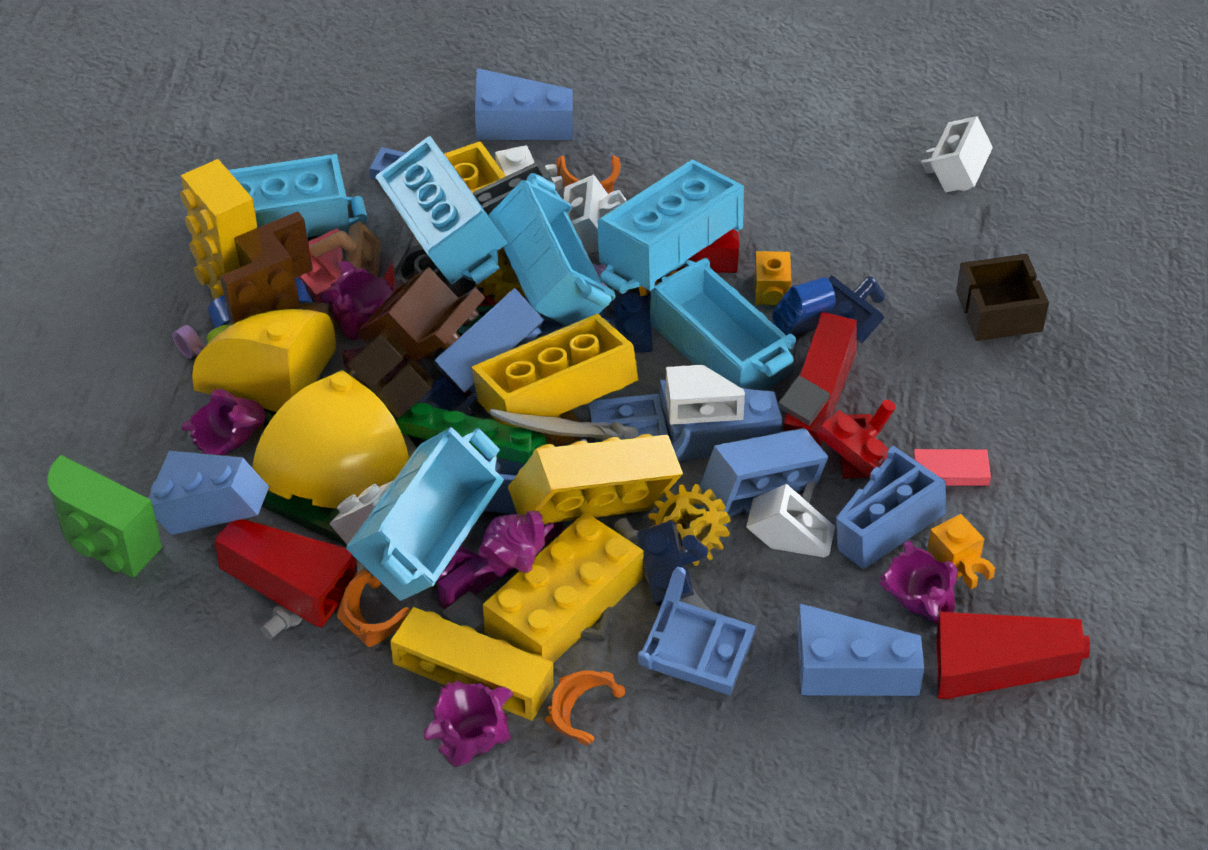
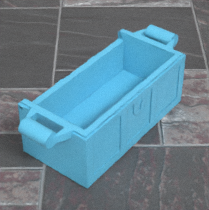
M431 136L424 139L375 176L427 255L451 284L464 277L475 281L478 285L500 269L497 251L508 242Z
M337 154L228 170L253 198L257 228L297 211L304 218L307 238L323 235L336 228L349 235L350 226L359 221L362 223L367 221L363 198L360 196H346ZM349 204H351L354 218H349Z
M692 159L598 219L599 263L606 266V269L600 275V281L621 294H624L629 289L640 286L651 291L655 288V281L684 263L688 258L715 242V240L731 229L738 232L743 228L744 186Z
M531 173L527 177V181L522 180L489 214V217L508 242L503 246L504 251L529 304L536 312L569 326L592 315L599 314L616 295L614 290L602 285L568 216V212L572 209L571 204L560 197L555 190L554 183L535 173Z
M703 258L696 263L687 259L684 263L660 277V283L651 290V326L693 365H704L740 388L761 391L771 388L793 374L796 337L792 334L786 336L762 312H759L741 296L735 288L724 281L711 269L710 261L707 258ZM685 266V268L681 269L680 271H678V272L672 274V275L669 276V277H666V275H668V274L674 272L675 270H677V269H679V268Z
M450 427L421 443L346 549L400 601L433 586L504 481L494 470L497 460L496 455L500 449L479 428L461 437ZM469 441H471V442L489 459V461H487V460L469 443Z

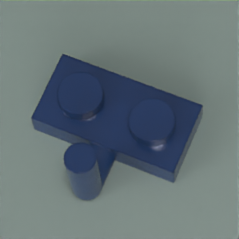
M831 275L829 281L835 292L836 303L830 314L857 320V341L862 344L885 318L879 310L865 301V299L869 295L875 303H881L885 299V293L875 278L871 276L866 277L852 291Z
M640 293L615 294L616 297L613 299L614 317H605V308L599 315L608 320L610 325L633 344L634 353L652 352L653 342L648 295L640 296Z
M672 520L636 532L640 548L644 550L643 561L654 604L657 606L662 605L672 573L676 567H682L686 571L681 599L694 595L687 564L704 559L708 555L707 546L693 535L685 536L681 545L677 526Z

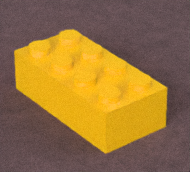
M219 159L182 174L183 191H180L181 200L188 213V216L185 217V223L192 235V241L189 243V246L197 263V266L194 267V273L201 285L206 284L210 288L214 300L224 296L220 276L240 268L234 237L257 228L253 198Z
M598 313L471 367L478 402L488 413L490 409L518 414L559 417L569 410L589 404L599 397L621 390L625 386L638 381L633 344ZM491 415L498 423L519 427Z
M642 434L633 439L620 440L619 437H612L596 443L577 441L568 446L555 447L553 444L540 446L533 451L532 456L518 471V474L509 484L508 489L517 514L526 515L527 511H539L543 517V524L576 520L584 512L593 517L652 510L656 506L654 504L655 501H660L666 494L665 492L670 490L683 475L668 435L652 436L651 434Z
M584 512L535 557L530 572L523 573L519 571L483 604L485 633L495 640H505L513 647L530 654H540L548 661L554 663L581 638V633L585 628H591L602 618L603 611L607 607H613L643 579L644 550L587 512Z

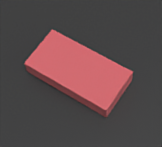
M914 449L913 459L945 480L946 486H990L991 474L987 450Z

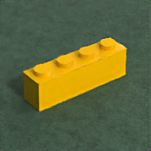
M413 607L390 641L394 665L443 685H446L448 682L452 684L453 681L467 685L481 683L484 687L487 686L490 691L502 686L512 691L513 696L505 702L502 709L531 721L535 718L554 686L553 662L548 661L542 655L537 653L530 654L513 647L505 640H495L478 633L470 626H460L445 620L435 612H425Z

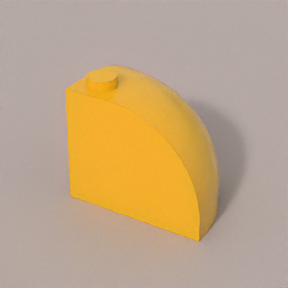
M285 309L260 313L236 322L216 335L198 354L192 371L194 391L210 395L213 390L223 389L231 392L235 397L254 400L264 409L277 412L292 396L317 380L335 353L336 339L331 318L326 313L312 310Z
M342 370L306 386L292 396L277 411L259 440L252 468L269 486L268 490L287 499H291L293 494L312 499L313 506L337 508L350 495L355 494L356 497H359L365 489L375 483L380 487L390 481H394L409 460V455L402 433L384 403L366 386Z

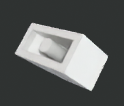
M704 365L666 367L665 393L670 425L743 420L744 389Z
M787 484L753 498L746 526L772 549L823 558L830 555L835 526Z

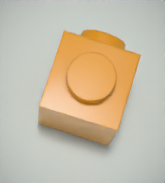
M756 251L754 270L755 305H777L790 289L792 283L790 252Z

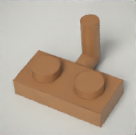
M361 221L350 226L349 235L344 231H338L310 247L313 256L318 258L341 246L347 252L346 261L354 264L357 269H367L370 274L378 277L382 241Z

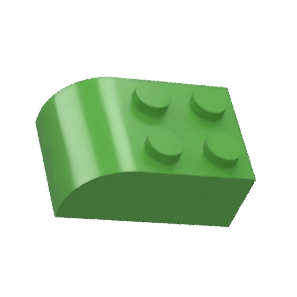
M63 455L56 459L50 467L47 480L62 536L81 555L85 557L92 556L103 562L110 570L117 573L121 571L135 578L162 548L152 501Z

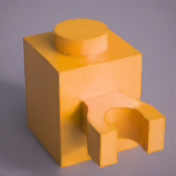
M962 514L930 530L927 552L932 554L934 559L941 563L947 561L954 563L957 568V578L963 576V581L970 590L977 587L978 576L975 572L983 574L987 580L994 578L996 568L988 560L981 558L984 538Z

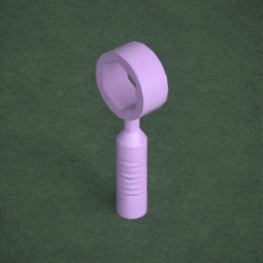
M184 325L173 332V341L186 358L191 359L196 355L198 356L203 350L200 337L189 325Z

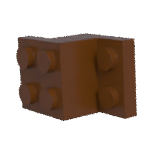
M297 211L234 237L240 268L220 276L230 326L260 313L300 308L295 278L312 271L313 268L305 221Z
M428 267L398 286L356 333L365 342H368L386 328L408 351L404 355L408 360L414 358L417 361L422 357L429 360L441 348L443 350L448 349L459 338L460 335L456 331L461 325L464 327L469 325L480 312L476 308L485 297L475 287L458 298Z

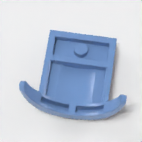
M659 394L593 400L588 404L589 419L592 423H608L611 425L615 422L621 423L623 426L636 427L638 436L642 434H651L652 436L668 435ZM684 428L680 436L672 443L677 459L683 454L691 435L689 428ZM593 438L594 443L602 442L605 440L602 438Z
M676 567L672 573L650 635L642 651L638 652L637 663L646 669L731 696L754 638L756 626L681 602L686 571L682 567Z

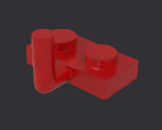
M883 400L868 425L864 428L859 426L854 419L838 410L820 427L816 436L871 479V472L875 467H881L887 459V452L889 451L875 437L881 432L896 406L890 400Z

